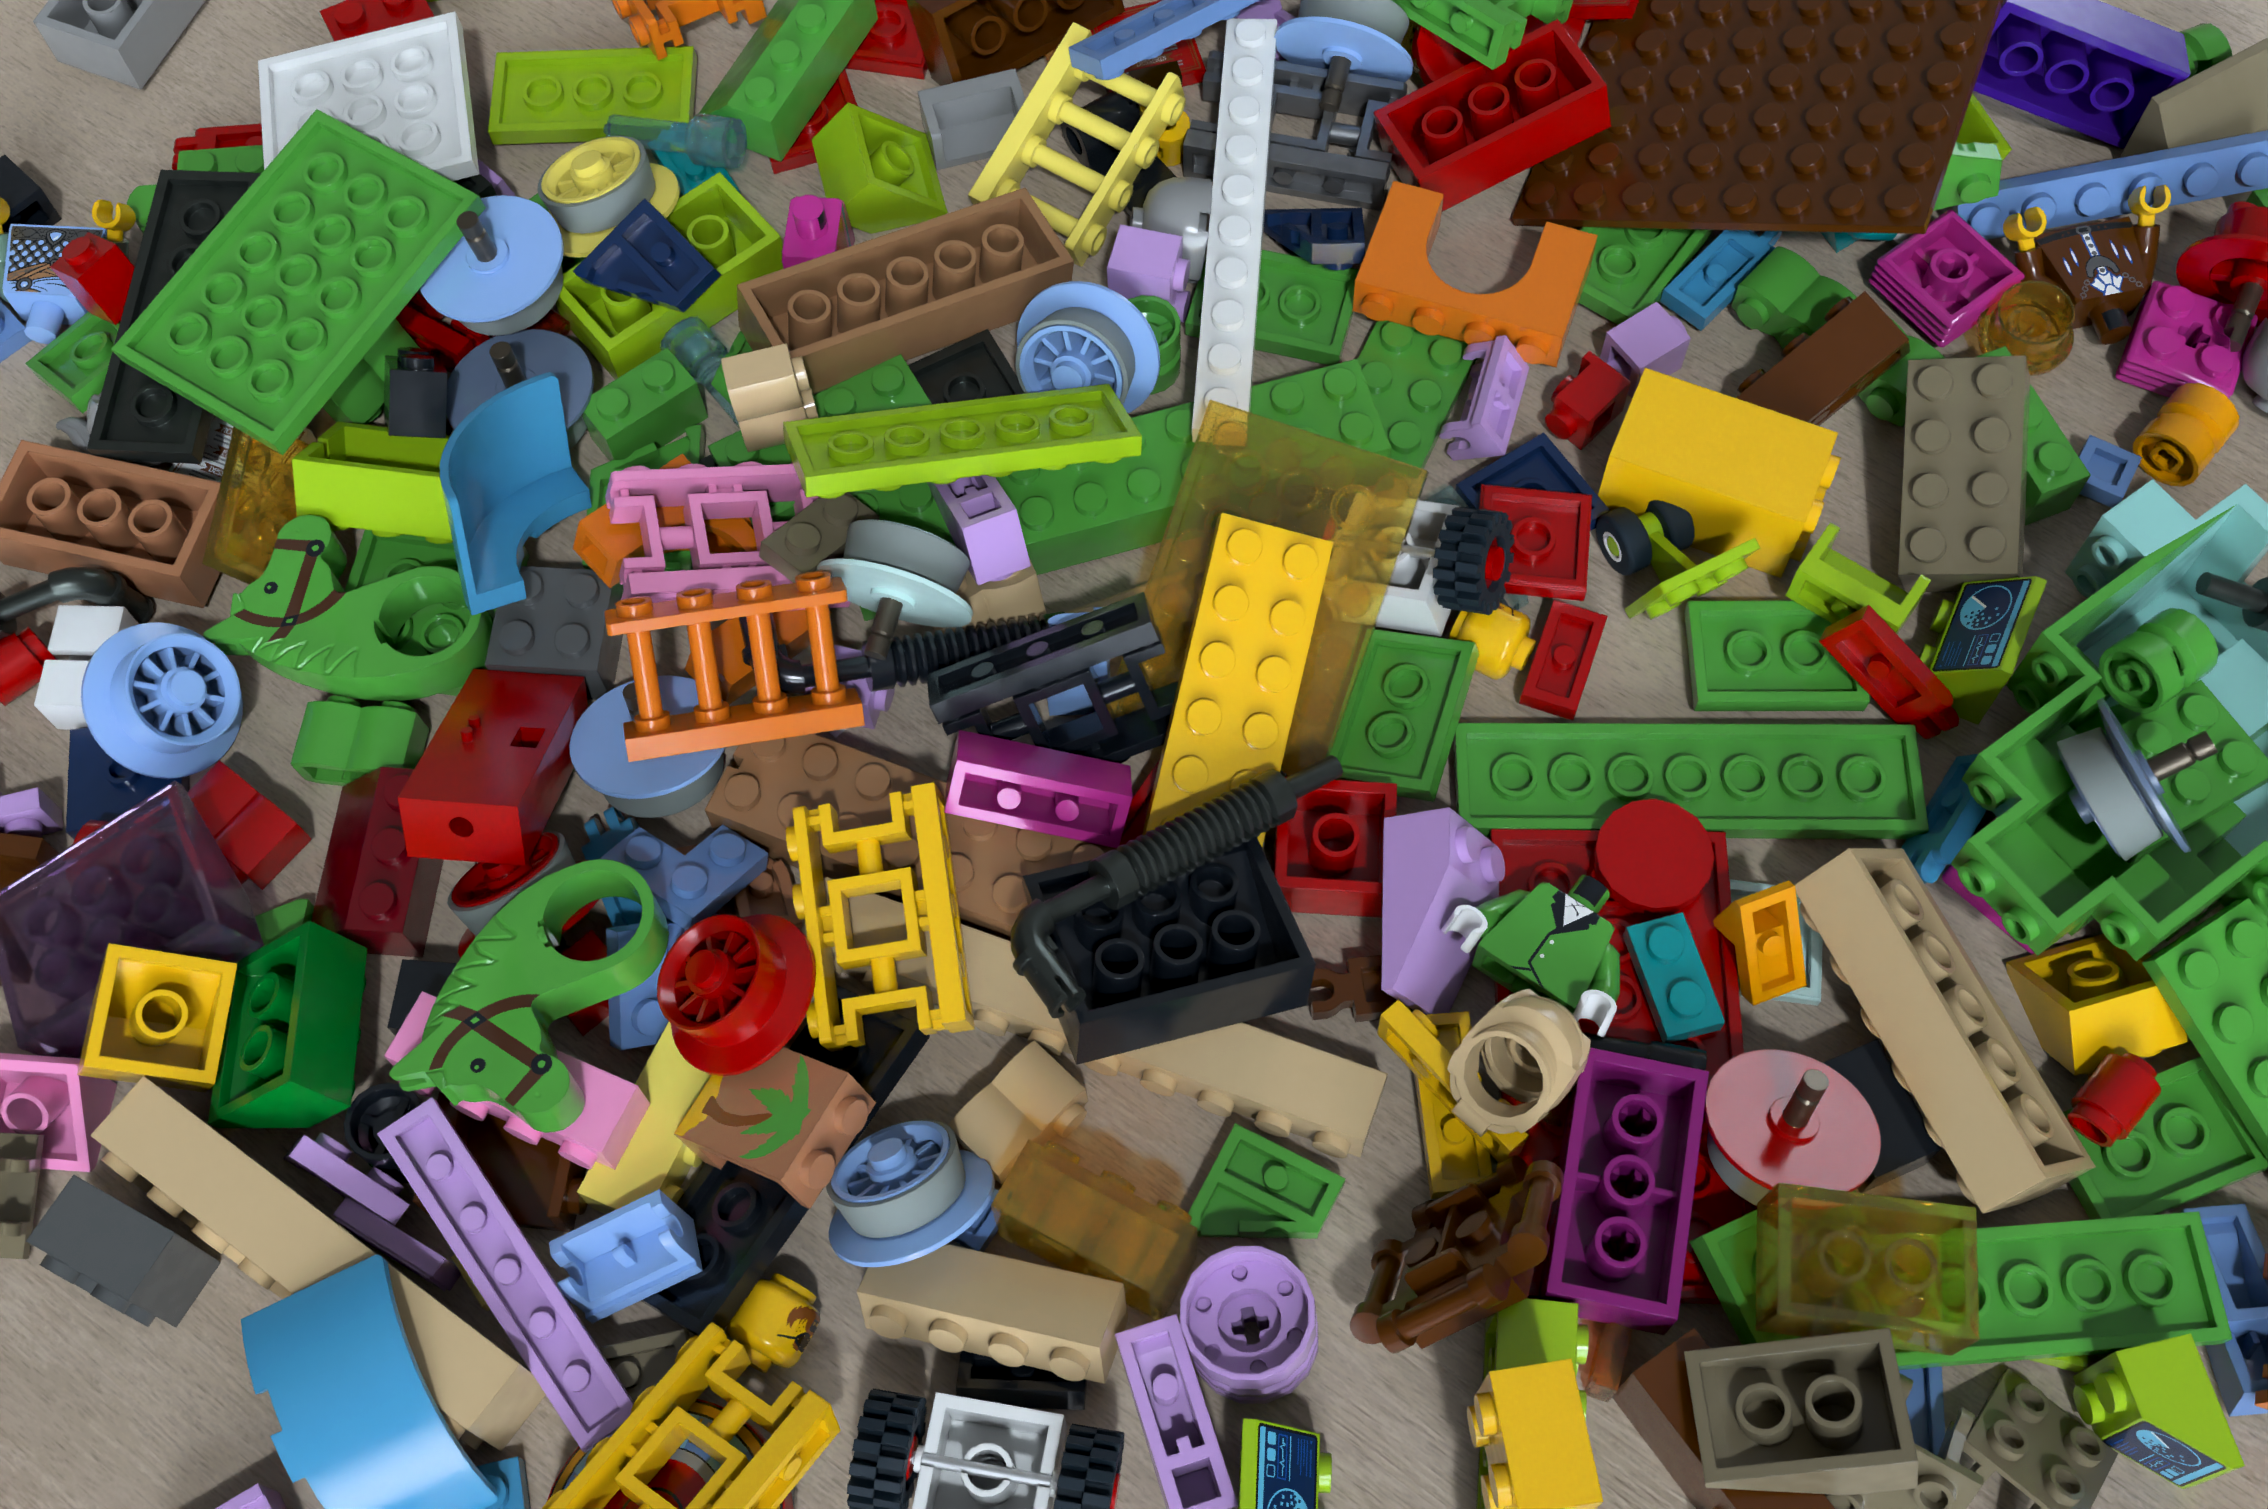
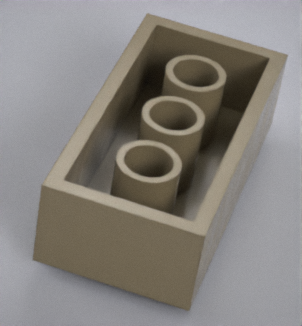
M2026 355L1908 360L1898 576L1906 592L1911 590L1921 574L1931 579L1925 592H1958L1964 582L2023 577L2030 374Z

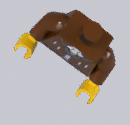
M2145 185L2132 191L2128 198V206L2131 212L2138 216V224H2132L2128 216L2043 233L2046 228L2047 219L2041 208L2032 207L2025 210L2026 229L2023 226L2020 213L2009 215L2003 223V232L2008 239L2018 242V248L2013 252L2015 265L2025 276L2019 286L2021 295L2046 314H2049L2060 329L2066 331L2093 325L2101 344L2104 345L2114 344L2125 339L2132 332V327L2127 317L2133 314L2142 297L2148 293L2152 285L2158 259L2160 225L2155 224V214L2162 212L2170 204L2171 193L2166 185L2156 186L2153 193L2154 202L2152 207L2148 206L2145 202Z

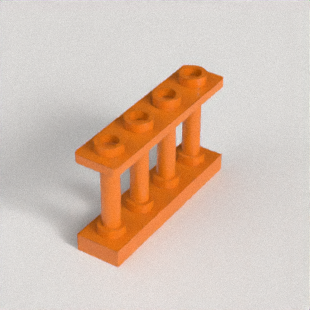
M813 571L797 575L795 577L796 583L772 586L770 580H750L737 584L736 591L712 595L711 589L694 588L677 593L676 600L652 603L650 597H631L616 602V609L604 611L607 635H627L639 714L634 717V721L623 723L628 762L865 726L862 702L856 688L846 689L844 684L839 683L829 604L848 601L847 590L841 577L831 578L829 572ZM805 608L816 687L811 689V694L788 697L786 693L781 692L770 613ZM746 617L757 696L752 699L753 703L729 706L728 702L722 701L710 622ZM686 625L699 705L693 708L694 712L670 715V712L663 710L650 630Z

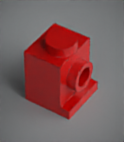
M1589 350L1582 357L1578 376H1567L1554 390L1551 396V401L1554 403L1553 409L1545 416V423L1548 429L1556 437L1568 440L1582 450L1623 411L1631 381Z

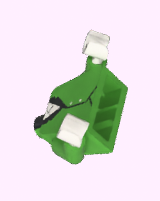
M1581 875L1568 894H1565L1550 883L1542 882L1531 892L1518 889L1486 901L1476 907L1470 905L1456 907L1441 931L1444 934H1447L1448 931H1456L1462 934L1466 940L1460 949L1465 953H1470L1478 940L1482 938L1477 946L1472 963L1473 967L1513 993L1531 989L1538 996L1559 1002L1575 1016L1577 1021L1582 1018L1594 1021L1600 1028L1597 1033L1598 1036L1604 1037L1617 1011L1616 1002L1620 995V954L1609 943L1615 930L1614 926L1598 915L1610 897V892L1601 882L1591 876Z

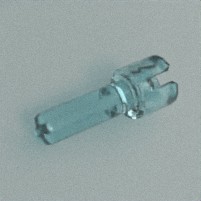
M700 113L696 114L690 122L614 114L609 116L607 124H604L606 137L628 136L639 140L645 149L687 154L691 162L697 166L739 168L746 155V128L743 121L736 118Z
M698 316L681 320L665 334L661 341V350L668 348L697 384H702L740 429L732 405L711 385L715 373L721 364V359L728 354L727 348Z

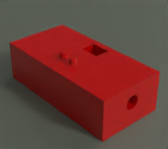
M486 669L472 670L398 796L407 857L526 866L574 769L570 757L569 744L577 721L588 708L585 677Z

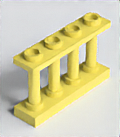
M1073 22L968 196L974 205L1019 190L1020 182L1030 167L1034 168L1037 165L1093 193L1094 196L1080 219L1031 195L1053 230L1068 237L1065 242V248L1073 258L1074 264L1082 267L1089 255H1096L1103 246L1107 236L1106 227L1115 212L1120 213L1127 206L1133 193L1134 180L1142 168L1147 169L1153 163L1159 150L1158 140L1168 125L1173 126L1179 120L1186 100L1180 78L1172 72L1167 73L1157 90L1125 73L1114 79L1100 80L1091 74L1072 67L1068 47L1092 36L1091 30ZM1090 79L1146 107L1132 133L1072 103V97L1082 81L1087 82ZM1065 122L1120 150L1106 176L1047 147L1046 140L1054 126Z

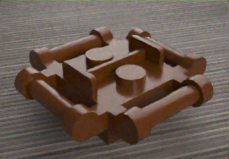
M1514 1155L1500 1162L1497 1165V1172L1476 1183H1468L1435 1201L1428 1200L1414 1207L1411 1214L1416 1228L1414 1237L1405 1242L1396 1239H1385L1376 1245L1371 1259V1267L1374 1273L1364 1302L1359 1303L1355 1307L1350 1321V1330L1353 1336L1366 1344L1382 1342L1383 1346L1393 1354L1413 1346L1415 1342L1423 1349L1526 1299L1534 1268L1545 1260L1548 1253L1550 1236L1546 1227L1552 1202L1559 1198L1562 1192L1564 1174L1561 1168L1548 1160H1538L1528 1166L1521 1157ZM1400 1279V1282H1399V1285H1398V1288H1397L1395 1297H1394V1299L1392 1300V1296H1393V1293H1394V1290H1395L1397 1281Z

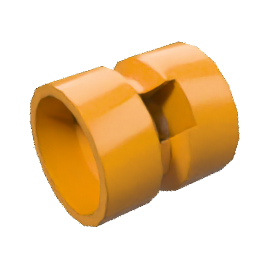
M2187 383L2176 389L2158 412L2157 418L2151 420L2133 442V453L2142 457L2139 466L2155 480L2170 486H2187L2194 483L2212 460L2214 454L2219 452L2238 428L2239 414L2235 405L2215 388L2201 383Z

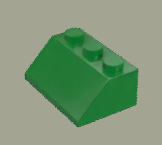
M308 921L236 962L237 970L216 1082L212 1091L208 1125L216 1128H310L351 1107V1099L355 1091L354 1071L356 1052L361 1037L359 1024L362 996L366 987L365 967L368 948L312 921Z

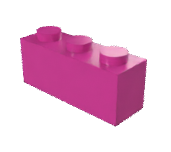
M959 730L946 783L944 813L1117 848L1121 841L1133 797L1131 767L1125 764Z

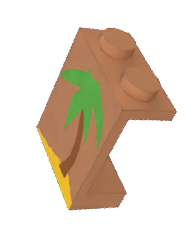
M783 1047L771 1059L747 1072L730 1076L712 1075L674 1132V1135L703 1162L721 1170L728 1160L778 1182L800 1205L811 1209L822 1189L832 1179L835 1168L853 1139L865 1126L868 1115L876 1102L848 1072Z

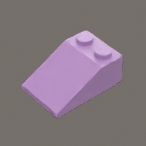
M1450 807L1384 818L1381 990L1396 1000L1399 999L1410 1009H1418L1425 1015L1450 1012L1474 959L1477 946L1482 938L1478 940L1470 953H1465L1460 948L1466 938L1456 931H1448L1447 934H1444L1441 929L1457 906L1470 905L1476 907L1486 901L1499 897V881H1502L1505 876V862L1499 847Z

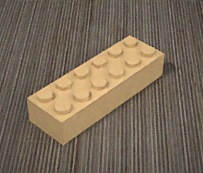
M1848 848L1795 884L1796 894L1802 902L1800 904L1802 917L1810 928L1820 933L1832 954L1830 955V963L1834 972L1845 984L1850 985L1862 1006L1860 1013L1864 1024L1874 1036L1882 1040L1893 1059L1892 1070L1896 1079L1904 1089L1914 1095L1925 1114L1923 1121L1929 1136L1938 1146L1946 1150L1957 1169L1956 1180L1961 1191L1969 1201L1978 1205L1982 1214L2034 1201L2096 1167L1904 849Z

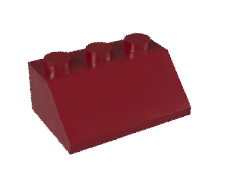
M380 767L342 786L311 921L368 948L367 954L423 958L444 860L407 857L398 796L414 769Z

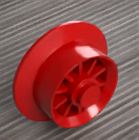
M728 914L715 915L697 922L686 930L666 955L657 983V998L660 1009L665 1018L671 1023L675 1045L683 1058L700 1071L716 1076L741 1074L771 1059L792 1038L808 1011L816 981L814 953L807 937L797 926L785 918L771 914H756L742 918Z

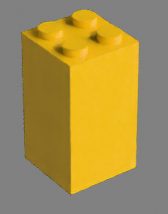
M1645 368L1610 452L1598 496L1610 511L1619 507H1625L1634 512L1637 517L1646 512L1649 502L1653 500L1667 502L1685 509L1691 514L1695 529L1694 541L1690 547L1716 556L1756 538L1760 549L1744 559L1746 564L1750 568L1781 578L1789 559L1800 562L1810 535L1813 534L1825 503L1823 502L1824 496L1833 481L1841 457L1831 454L1838 432Z

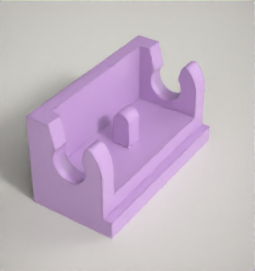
M1506 335L1496 336V339L1493 341L1470 344L1464 350V360L1484 358V361L1471 367L1470 375L1472 381L1460 421L1446 423L1441 428L1439 435L1441 439L1455 437L1454 442L1449 443L1447 454L1453 461L1502 456L1506 453L1530 368Z

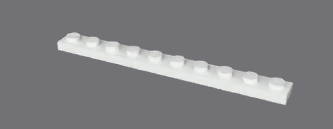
M1232 18L1228 19L1226 23L1212 186V206L1209 220L1192 418V442L1248 444L1277 48L1276 38H1274L1277 30V19Z

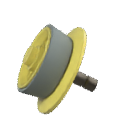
M608 136L583 143L556 159L542 174L537 191L561 231L564 243L563 256L580 258L587 257L644 198L667 218L677 204L680 186L675 174L670 169L659 164L649 163L644 145L639 140L628 136Z

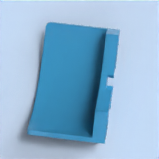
M551 372L515 384L483 402L456 427L442 452L440 481L462 591L471 615L526 599L524 580L520 574V567L524 558L523 545L528 537L538 538L543 532L561 520L592 508L589 489L571 464L559 381Z
M373 1255L241 1319L245 1354L255 1394L269 1392L282 1431L270 1437L292 1482L294 1483L305 1477L324 1509H485L497 1502V1489L487 1480L464 1451L427 1387L400 1318L390 1279L388 1262L381 1255Z

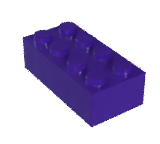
M2003 0L1973 91L2124 149L2151 98L2185 81L2191 75L2184 34L2100 0Z

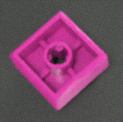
M1948 210L1929 223L1926 234H1913L1878 258L1869 282L1939 347H1945L2014 298L2015 292L2018 291V286L2021 285V280L2025 276L1955 211Z
M2154 281L2144 300L2141 301L2132 332L2129 335L2115 377L2120 381L2169 398L2182 385L2201 383L2215 388L2229 399L2233 395L2242 368L2243 352L2253 335L2258 317L2254 314L2241 350L2230 352V338L2224 334V328L2234 304H2225L2204 297L2182 286H2172L2161 281Z

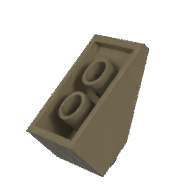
M1890 1328L1684 1351L1706 1488L1831 1495H1856L1918 1488V1458Z

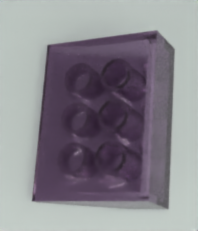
M174 780L0 890V978L18 1048L38 1056L81 1058L89 1014L108 943L231 963L240 961L264 946L248 895L184 786Z

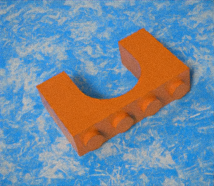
M1393 180L1355 279L1353 311L1364 314L1375 321L1394 322L1415 328L1425 335H1440L1466 342L1468 345L1493 341L1496 339V336L1506 335L1524 362L1557 367L1591 267L1598 235L1546 221L1531 266L1520 281L1505 290L1490 294L1464 292L1451 287L1441 280L1433 271L1428 261V256L1440 227L1444 194Z
M682 453L659 469H677L692 463ZM604 504L579 521L573 550L609 588H612L620 582L619 572L623 558L645 557L640 524H611L609 517L610 509ZM684 506L656 507L659 527L685 526ZM749 518L704 520L710 554L758 551L754 529ZM690 549L663 550V554L673 551H690ZM806 611L773 612L779 644L786 645L788 657L792 659L810 646ZM739 618L728 619L712 630L722 700L728 702L729 705L756 686L752 667L743 661L742 650L745 646ZM690 652L685 670L695 680Z

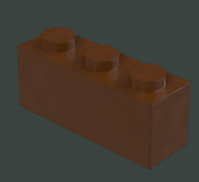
M1866 291L1854 300L1848 296L1828 311L1824 317L1827 323L1811 336L1807 333H1802L1793 339L1782 350L1781 356L1783 359L1769 371L1765 372L1764 369H1759L1747 377L1738 387L1737 391L1740 394L1736 398L1820 426L1910 353L1909 339Z

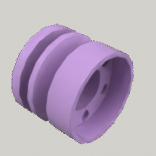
M1233 1246L1213 1254L1190 1275L1180 1299V1327L1198 1375L1216 1394L1240 1404H1267L1290 1394L1309 1375L1318 1353V1322L1315 1299L1305 1275L1286 1256L1262 1246ZM1257 1322V1327L1260 1330V1342L1256 1344L1247 1343V1339L1243 1335L1245 1334V1323Z

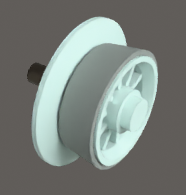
M869 519L854 521L848 526L843 558L821 561L816 568V571L829 572L831 578L841 577L847 590L848 601L876 612L871 628L872 634L869 635L864 650L867 656L875 659L886 660L891 646L890 639L894 636L898 620L932 627L955 628L969 624L973 616V610L970 605L956 594L970 566L969 558L950 542L916 527L886 520Z

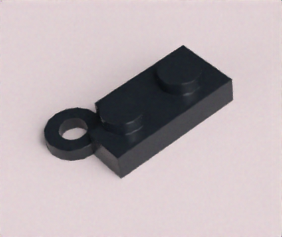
M961 1351L956 1396L1023 1408L1085 1410L1087 1380L1085 1379L1069 1381L1051 1371L1025 1365L1009 1367L998 1363L991 1357Z

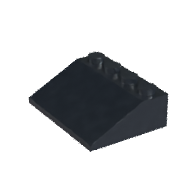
M1252 837L1250 841L1243 842L1238 847H1233L1231 851L1224 852L1223 855L1217 856L1211 861H1205L1204 865L1196 866L1192 871H1186V874L1183 876H1177L1175 880L1168 881L1163 886H1158L1154 891H1148L1144 896L1138 895L1136 900L1117 910L1110 909L1101 900L1054 924L1055 930L1049 935L1059 949L1056 954L1078 986L1086 993L1084 1001L1070 1013L1062 1004L1061 1008L1065 1014L1059 1018L1076 1065L1307 1006L1316 966L1257 837ZM1091 860L1023 876L1022 884L1028 905L1035 899H1040L1044 902L1089 879V863Z

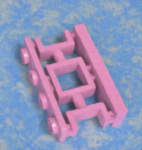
M749 461L728 467H706L702 464H687L677 469H650L645 466H631L621 471L612 472L605 495L606 506L610 509V523H639L645 557L623 558L619 572L620 584L623 585L624 589L621 600L631 597H650L652 603L676 600L677 593L694 588L711 589L712 595L736 591L737 584L750 580H770L772 586L793 583L759 557L761 541L788 522H772L769 502L795 501L793 506L796 516L819 497L805 496L793 463L762 465L758 462ZM684 506L685 526L659 527L656 507ZM752 518L758 551L710 554L704 520ZM690 549L693 570L664 571L666 565L663 550ZM850 601L829 604V608L849 607Z

